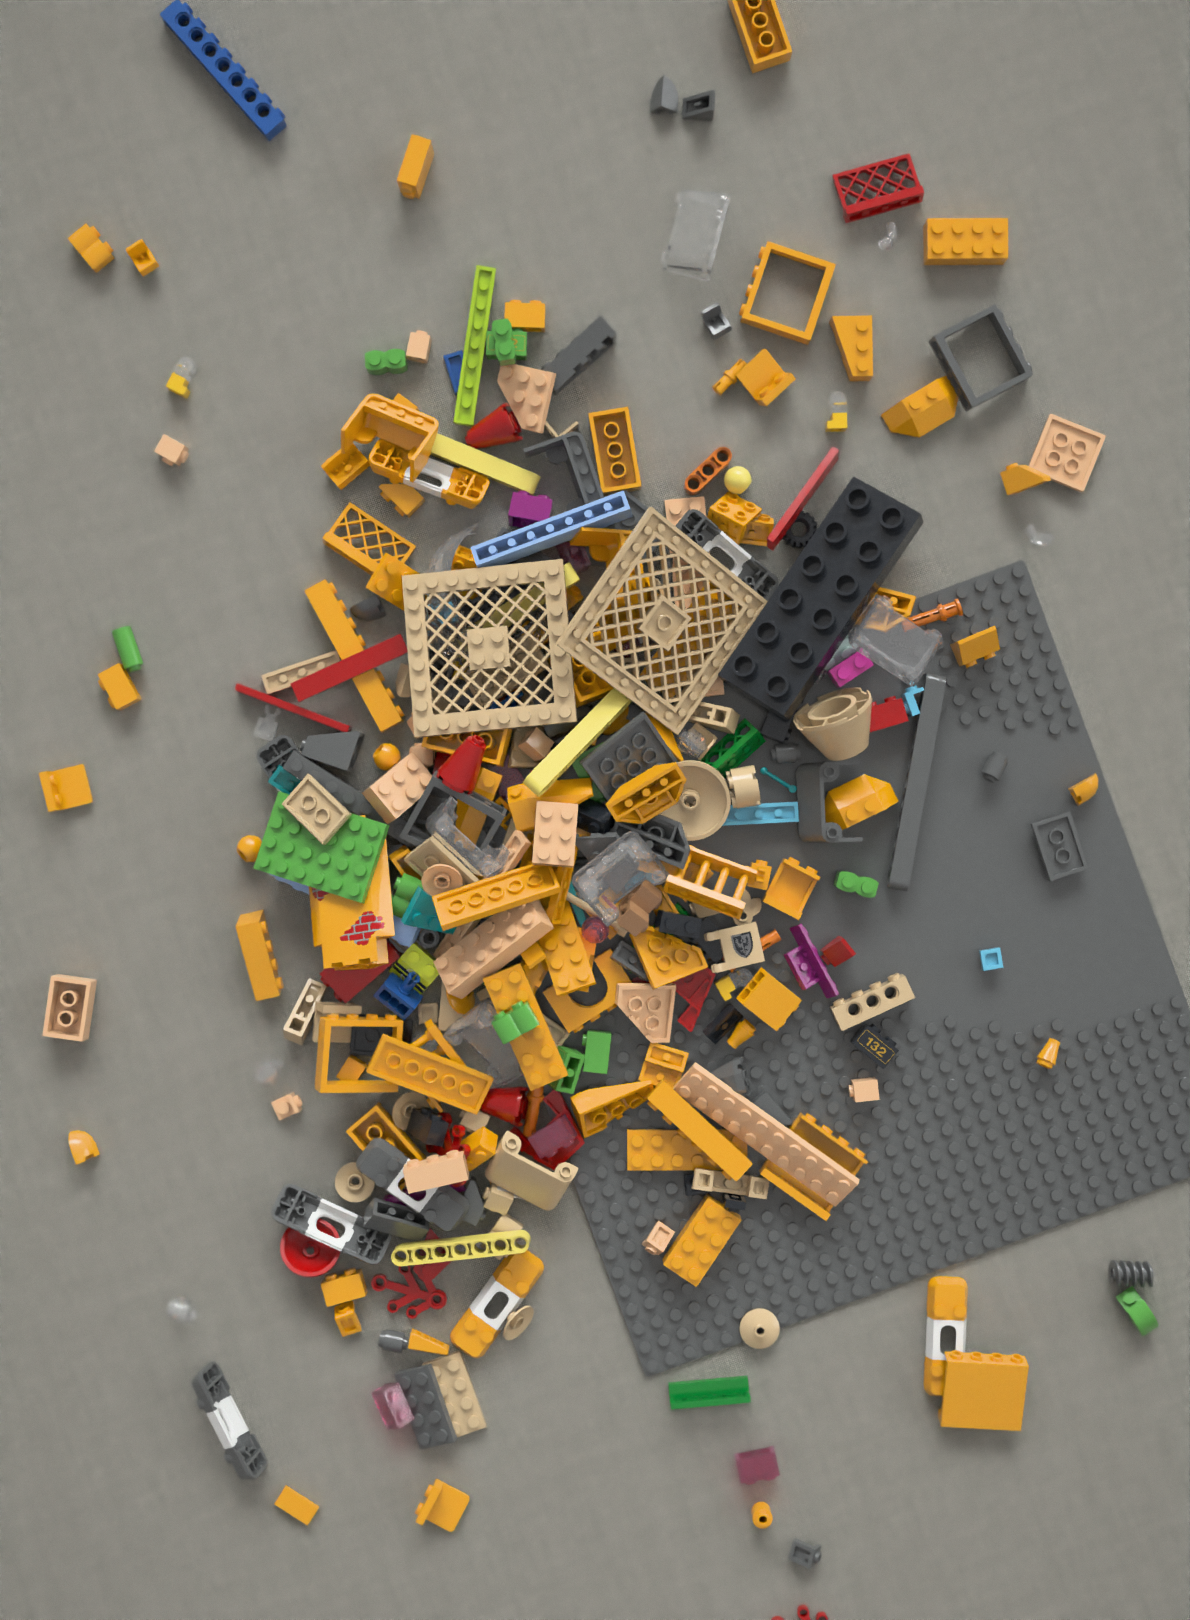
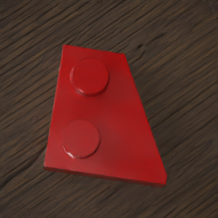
M429 1228L425 1240L440 1239ZM443 1247L436 1248L440 1254L446 1253ZM420 1249L419 1255L425 1256L426 1252ZM452 1261L414 1265L413 1271L427 1285Z

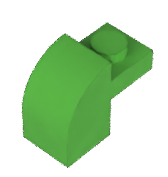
M1133 1286L1116 1296V1299L1142 1337L1159 1326L1152 1311Z

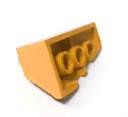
M648 1080L593 1088L571 1096L572 1110L583 1138L603 1131L608 1127V1122L614 1118L619 1120L623 1117L622 1114L629 1108L635 1109L647 1101L646 1096L654 1089L653 1082Z

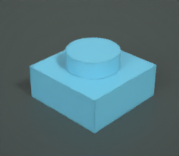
M999 947L979 950L983 971L1004 968Z

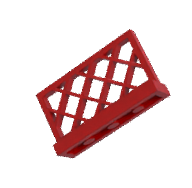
M910 153L832 175L843 209L845 224L920 203L923 201L925 193L923 186H920ZM906 161L908 168L904 172L896 168V165L899 162ZM881 167L890 170L887 177L876 172ZM865 172L871 175L867 183L857 178L860 173ZM892 172L903 176L899 184L889 179ZM874 177L883 181L880 189L870 185ZM847 178L852 182L846 188L840 185L839 179ZM907 178L913 181L915 187L906 188L902 186V183ZM854 183L864 187L861 194L851 190ZM886 183L896 188L894 193L888 194L882 191ZM867 189L877 193L873 199H868L863 195ZM848 194L857 198L855 204L846 205L845 198Z

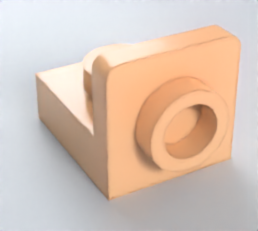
M294 1091L271 1102L279 1121L299 1113L302 1110L301 1106H303L299 1095H295Z
M657 1221L642 1245L645 1246V1250L650 1254L659 1255L664 1252L675 1232L660 1221Z

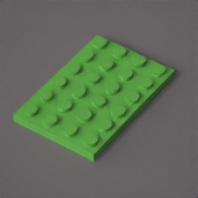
M278 791L253 869L364 904L390 825L352 814L329 842L323 845L282 805L283 801L290 794Z

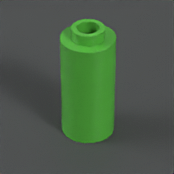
M124 626L113 630L111 633L124 670H129L130 673L140 670L144 663L131 626Z

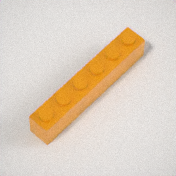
M664 1079L646 1096L649 1100L647 1104L654 1111L659 1109L664 1114L662 1118L669 1125L674 1123L679 1128L677 1132L684 1139L689 1137L693 1141L691 1145L699 1153L704 1151L708 1155L706 1159L714 1167L718 1164L723 1169L721 1173L728 1180L733 1178L737 1182L752 1166L753 1163L691 1104L674 1091Z

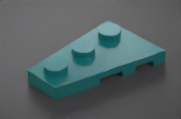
M418 886L401 919L403 924L453 935L457 927L445 931L442 930L432 896Z

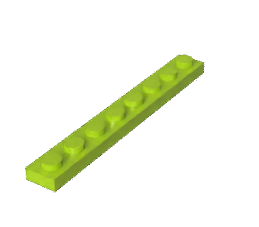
M476 265L453 424L473 427L496 268Z

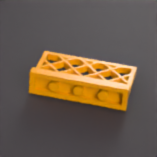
M351 502L346 506L329 532H326L322 538L324 545L371 576L377 568L378 562L383 558L382 548L393 546L395 553L393 557L396 559L403 558L401 562L404 564L416 549L414 544ZM352 509L358 513L359 520L347 522L346 515ZM362 523H373L376 531L364 533ZM360 524L362 534L350 536L348 526ZM346 526L348 536L338 537L334 534L337 528ZM388 533L391 535L392 542L381 544L379 534ZM377 535L378 545L367 547L365 537ZM363 537L364 547L355 548L352 546L351 539ZM404 544L410 548L406 554L397 555L396 545ZM379 548L381 558L371 559L368 555V550Z

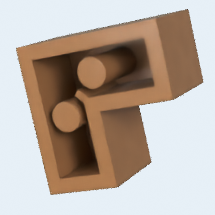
M643 877L617 905V923L635 937L640 932L643 933L649 926V913L653 909H658L662 903V891Z

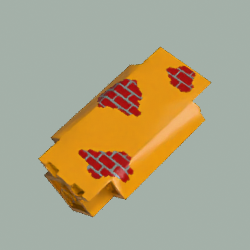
M385 839L364 904L309 886L314 947H322L324 969L334 968L335 971L373 969L388 963L386 939L395 936L387 843Z

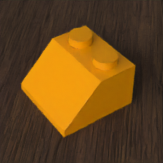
M995 626L950 644L959 667L965 665L966 668L978 664L976 660L984 657V660L996 656L995 652L1000 650Z

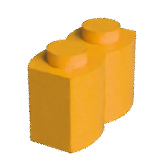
M85 223L67 239L97 273L115 259L111 254L114 250L106 241L104 243L101 242L99 239L101 234L94 226L89 227Z

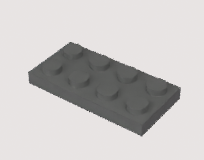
M432 1364L397 1371L394 1376L420 1450L454 1443L457 1440V1436Z

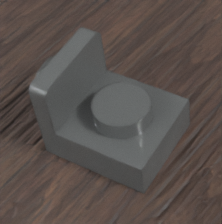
M795 1538L792 1542L788 1560L811 1569L816 1564L818 1565L821 1560V1545L816 1544L812 1546Z

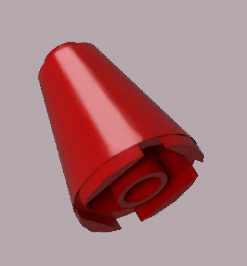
M507 402L500 405L467 431V436H465L467 445L475 449H482L521 441L523 436H519L518 433L522 432L513 411L509 412L507 409L510 405Z
M477 735L468 736L438 769L437 777L441 776L443 778L442 783L445 786L459 793H463L465 790L469 791L468 794H471L474 791L486 749L484 739Z
M524 1086L489 1088L479 1110L514 1126L521 1127L523 1126L520 1123L521 1119L526 1118L528 1108L526 1092H529V1088Z

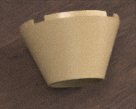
M859 687L829 692L817 697L818 702L810 706L808 703L805 704L794 715L793 722L795 727L829 760L840 761L854 757L863 752L869 745L872 696L868 690L864 692Z

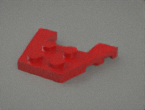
M708 967L671 982L676 985V992L690 1004L677 1019L690 1032L694 1029L696 1020L699 1017L703 1003L716 975ZM639 977L632 979L633 983H650Z
M553 1089L543 1101L557 1116L531 1140H528L516 1126L509 1132L515 1134L521 1140L519 1151H524L531 1155L533 1159L555 1171L559 1164L569 1159L585 1142L561 1092Z

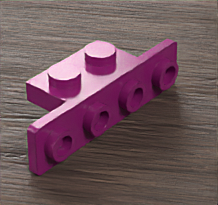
M802 924L790 927V931L798 946L784 954V957L801 989L805 990L818 982L826 998L839 995L837 986L830 978L827 967L821 961L818 950L812 944L806 928Z

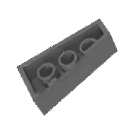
M601 315L580 335L575 337L569 346L559 351L551 363L547 362L541 368V370L556 373L553 387L555 395L561 392L616 343V332Z

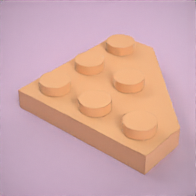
M516 364L500 366L497 382L521 428L543 434L556 373Z
M617 983L616 1005L651 1043H670L676 985L669 983L653 990L650 983Z

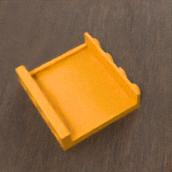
M800 1112L789 1127L792 1132L854 1176L864 1163L867 1165L868 1161L864 1158L865 1153L858 1148H855V1150L848 1146L849 1142L841 1136L837 1139L832 1135L833 1131L824 1124L822 1127L816 1124L817 1119L809 1113L804 1115ZM769 1159L764 1162L759 1170L763 1177L827 1221L831 1215L832 1204Z
M957 1350L945 1351L946 1369L941 1409H938V1419L941 1427L1021 1431L1029 1369L1025 1356L1020 1354L965 1353Z

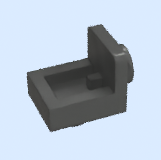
M718 303L708 306L701 311L703 323L714 340L732 331V327L721 312Z

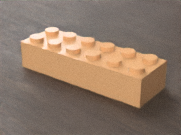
M536 900L493 914L433 962L448 994L463 999L484 982V977L498 972L554 927L540 900Z

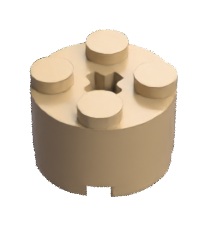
M754 765L726 771L727 783L729 784V789H732L730 790L733 808L740 809L761 805L758 780L754 776V773H756Z

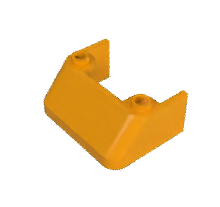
M369 394L363 399L341 429V453L345 454L354 441L368 444L375 437H379L410 450L408 454L410 482H414L428 462L438 433V421L434 417L381 395Z
M581 527L571 539L570 545L589 546L591 557L596 561L606 562L607 569L632 531ZM640 563L641 574L644 573L642 563ZM634 569L629 576L635 575ZM641 578L642 588H645V578ZM636 579L628 581L629 591L637 589ZM623 585L618 593L623 592ZM643 592L644 602L647 600V592ZM637 594L630 595L631 605L638 604ZM624 596L616 598L617 608L625 606ZM611 603L609 604L606 610L612 609ZM607 614V615H605V617H611V616H612V614Z

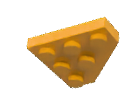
M648 926L643 933L640 932L636 937L631 933L629 934L653 990L708 967L700 948L684 943L682 940L669 934L659 932L654 927Z

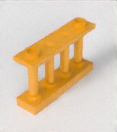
M527 834L526 838L531 842V845L523 855L520 867L532 864L534 834ZM575 845L574 865H575V860H576V856H577V852H578V847H577L576 845ZM552 866L561 889L560 893L550 896L547 907L543 906L552 924L561 923L574 866L573 868Z
M689 845L691 851L684 869L678 868L675 876L668 875L663 892L740 920L746 904L740 900L746 884H754L758 871L749 866L740 865ZM690 862L701 865L695 883L683 880ZM709 869L720 872L713 891L702 887ZM728 876L739 879L733 898L721 894Z
M430 1018L426 1021L427 1030L425 1034L411 1043V1045L420 1048L429 1040L433 1041L435 1039L439 1045L431 1053L439 1056L446 1054L450 1060L467 1066L433 1020ZM427 1096L428 1099L426 1101L432 1109L437 1108L440 1113L443 1112L442 1106L439 1103L441 1101Z

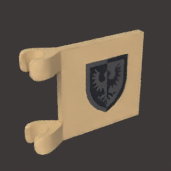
M756 922L704 934L705 941L719 939L724 962L711 965L712 973H719L765 961Z

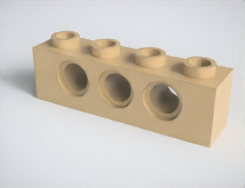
M895 973L887 977L888 981L875 982L869 986L870 989L864 992L861 989L851 994L852 997L846 1000L840 998L834 1001L830 1010L841 1031L846 1030L914 999L915 996L906 976ZM893 987L894 995L887 998L885 990ZM872 995L875 996V1004L868 1006L866 1003L867 998ZM851 1004H857L858 1006L855 1014H849L848 1007Z

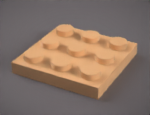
M1050 413L1028 466L1050 476L1051 481L1082 493L1106 436Z

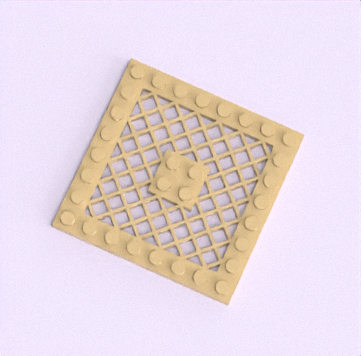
M649 507L555 644L673 733L679 735L717 679L719 672L768 601L653 507ZM659 545L660 555L652 556L651 546ZM665 547L673 553L666 554ZM646 552L647 558L641 559L644 553ZM674 557L675 567L667 569L666 558ZM680 559H682L688 565L681 566ZM661 560L662 570L654 571L653 561ZM647 562L648 572L641 574L640 563ZM634 569L635 575L629 576ZM688 569L689 579L682 580L681 570ZM695 571L698 572L702 577L695 578ZM675 572L676 582L669 583L668 573ZM662 574L663 584L656 585L655 575ZM649 577L650 587L642 588L641 578ZM636 579L637 589L629 591L628 581ZM703 581L704 591L697 592L696 582ZM709 582L716 588L710 589ZM690 583L691 593L684 594L683 585ZM623 585V592L618 593ZM677 586L678 596L671 597L670 587ZM664 589V596L662 594L657 596L656 590ZM651 591L652 601L644 602L643 592ZM717 593L718 602L711 603L710 594ZM637 594L638 604L631 605L630 595ZM724 594L731 600L724 601ZM704 595L705 605L698 606L697 596ZM624 596L625 606L617 608L616 598ZM692 598V607L685 609L684 599ZM677 600H678V601H679V607H677L674 603H672V601H677ZM611 603L612 609L606 610L609 604ZM732 604L733 614L726 615L725 605ZM650 606L647 612L645 613V607ZM719 607L720 616L713 617L712 608ZM639 608L640 618L632 619L631 610ZM706 609L707 619L700 620L699 610ZM626 611L627 621L619 622L618 612ZM693 612V622H689L691 620V617L686 613ZM612 614V624L606 625L605 615ZM599 620L600 626L594 627ZM720 621L721 630L714 632L713 622ZM638 623L636 628L641 631L640 633L634 634L633 624ZM708 624V633L701 634L700 625ZM627 625L628 635L621 636L620 626ZM695 626V636L688 637L687 627ZM614 628L615 638L607 639L606 629ZM601 631L602 640L594 642L593 632ZM642 637L643 646L636 648L635 638ZM648 637L656 644L649 645ZM709 637L710 647L703 648L702 639ZM629 639L630 649L622 650L621 641ZM696 640L697 650L690 651L689 641ZM616 642L617 652L609 653L608 644ZM683 643L684 652L677 654L676 644ZM602 645L603 653L595 646ZM657 648L658 658L651 659L650 650ZM663 649L666 651L671 649V655L664 656ZM644 651L645 660L637 662L636 652ZM631 654L632 663L624 665L623 655ZM698 654L699 663L691 665V655ZM618 657V664L610 658ZM685 657L686 666L678 667L677 658ZM672 660L673 669L665 670L664 661ZM659 662L660 672L652 673L651 664ZM646 665L647 674L639 676L638 667ZM632 668V669H633V675H631V674H630L628 671H626L625 669ZM692 669H697L695 673L692 674ZM686 671L687 680L680 681L679 672ZM673 674L674 683L667 684L666 675ZM660 677L661 686L654 687L653 678ZM647 679L648 687L641 680ZM675 688L676 697L669 698L668 689ZM662 690L663 698L655 692Z
M563 559L402 576L415 738L577 722L572 656L555 644L569 624ZM538 583H544L545 589L541 587ZM530 584L525 591L517 586ZM510 586L505 593L498 589V587ZM534 586L542 591L536 600L528 595ZM490 588L485 595L478 591L479 589ZM514 588L522 593L516 602L508 597ZM494 590L502 595L496 604L488 599ZM460 591H469L465 597L458 593ZM474 592L482 597L476 606H473L468 601ZM441 593H449L445 599H442L438 595ZM454 595H457L462 601L454 609L448 602ZM434 597H437L442 603L434 611L428 604ZM525 597L533 602L527 611L519 606ZM544 597L546 598V609L539 604ZM505 599L513 604L507 613L499 608ZM485 601L493 607L487 615H484L479 610ZM465 603L473 609L466 618L459 613ZM445 605L452 610V613L446 620L439 615ZM536 606L544 611L538 620L530 615ZM426 608L432 612V615L428 618V620L426 616ZM516 608L524 613L518 622H515L510 617ZM496 610L504 616L497 625L490 620V617ZM476 612L483 617V620L477 627L470 622V619ZM456 614L463 619V622L457 629L450 624V621ZM436 616L443 621V624L437 631L430 626V623ZM546 616L548 622V629L541 624V622L546 618ZM527 617L535 623L529 631L520 626ZM507 619L515 625L510 632L508 631V626H502ZM487 621L494 626L482 628ZM468 623L474 629L467 630L466 637L460 631ZM447 625L454 630L448 640L440 634ZM538 626L546 632L539 641L531 635ZM427 627L432 632H434L433 636L429 640ZM518 628L526 634L519 643L511 637ZM458 634L465 639L459 649L451 644ZM548 636L550 650L542 644ZM437 637H440L445 643L437 651L431 644ZM529 637L537 643L530 652L522 646ZM509 639L516 644L511 653ZM467 645L469 658L462 653ZM448 646L456 651L449 660L442 655ZM540 646L548 652L541 661L533 655ZM429 648L436 653L431 660ZM520 648L528 654L521 663L513 658ZM459 655L467 660L460 669L453 664ZM439 657L447 662L440 671L433 666ZM549 657L551 658V669L544 664ZM530 658L539 663L532 672L524 667ZM511 660L518 665L512 674L504 669L511 667ZM450 665L458 671L451 680L444 675ZM469 665L470 671H476L471 678L464 673ZM541 667L549 672L543 681L535 676ZM431 668L438 673L433 680L431 678ZM497 669L492 676L484 670ZM521 669L529 674L523 683L515 678ZM501 671L509 676L503 685L495 680ZM481 672L489 678L482 687L474 682ZM461 675L469 680L462 689L454 684ZM441 677L448 682L442 691L434 686ZM551 677L553 681V690L546 685V683L550 680ZM532 678L540 683L534 692L526 687ZM512 680L520 685L514 694L505 689ZM492 682L500 687L493 697L485 691ZM471 684L479 689L473 698L465 693ZM451 686L459 691L453 700L445 695ZM543 687L551 692L545 701L536 696ZM432 688L439 693L434 701ZM523 689L531 694L524 704L516 698ZM503 691L510 696V699L504 706L496 700ZM482 693L490 698L484 707L476 702ZM462 695L470 700L464 709L456 704ZM442 697L450 702L444 711L436 706ZM554 697V703H549ZM534 698L541 703L538 705H529ZM514 700L521 705L518 707H509V705ZM493 702H495L498 706L501 707L497 709H488L493 704ZM473 704H475L479 709H481L477 711H468ZM453 706H455L460 711L457 713H448ZM434 709H436L440 714L434 715Z

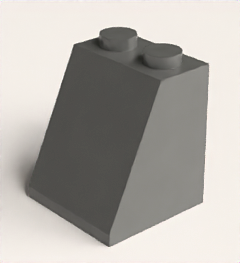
M352 731L307 736V739H303L300 746L301 755L346 771H353L365 734Z

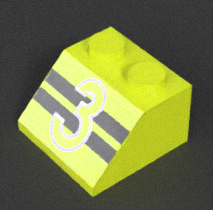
M416 941L389 970L390 973L393 972L403 981L410 972L416 973L412 979L418 975L420 981L413 989L419 994H422L439 975L433 962L436 959Z

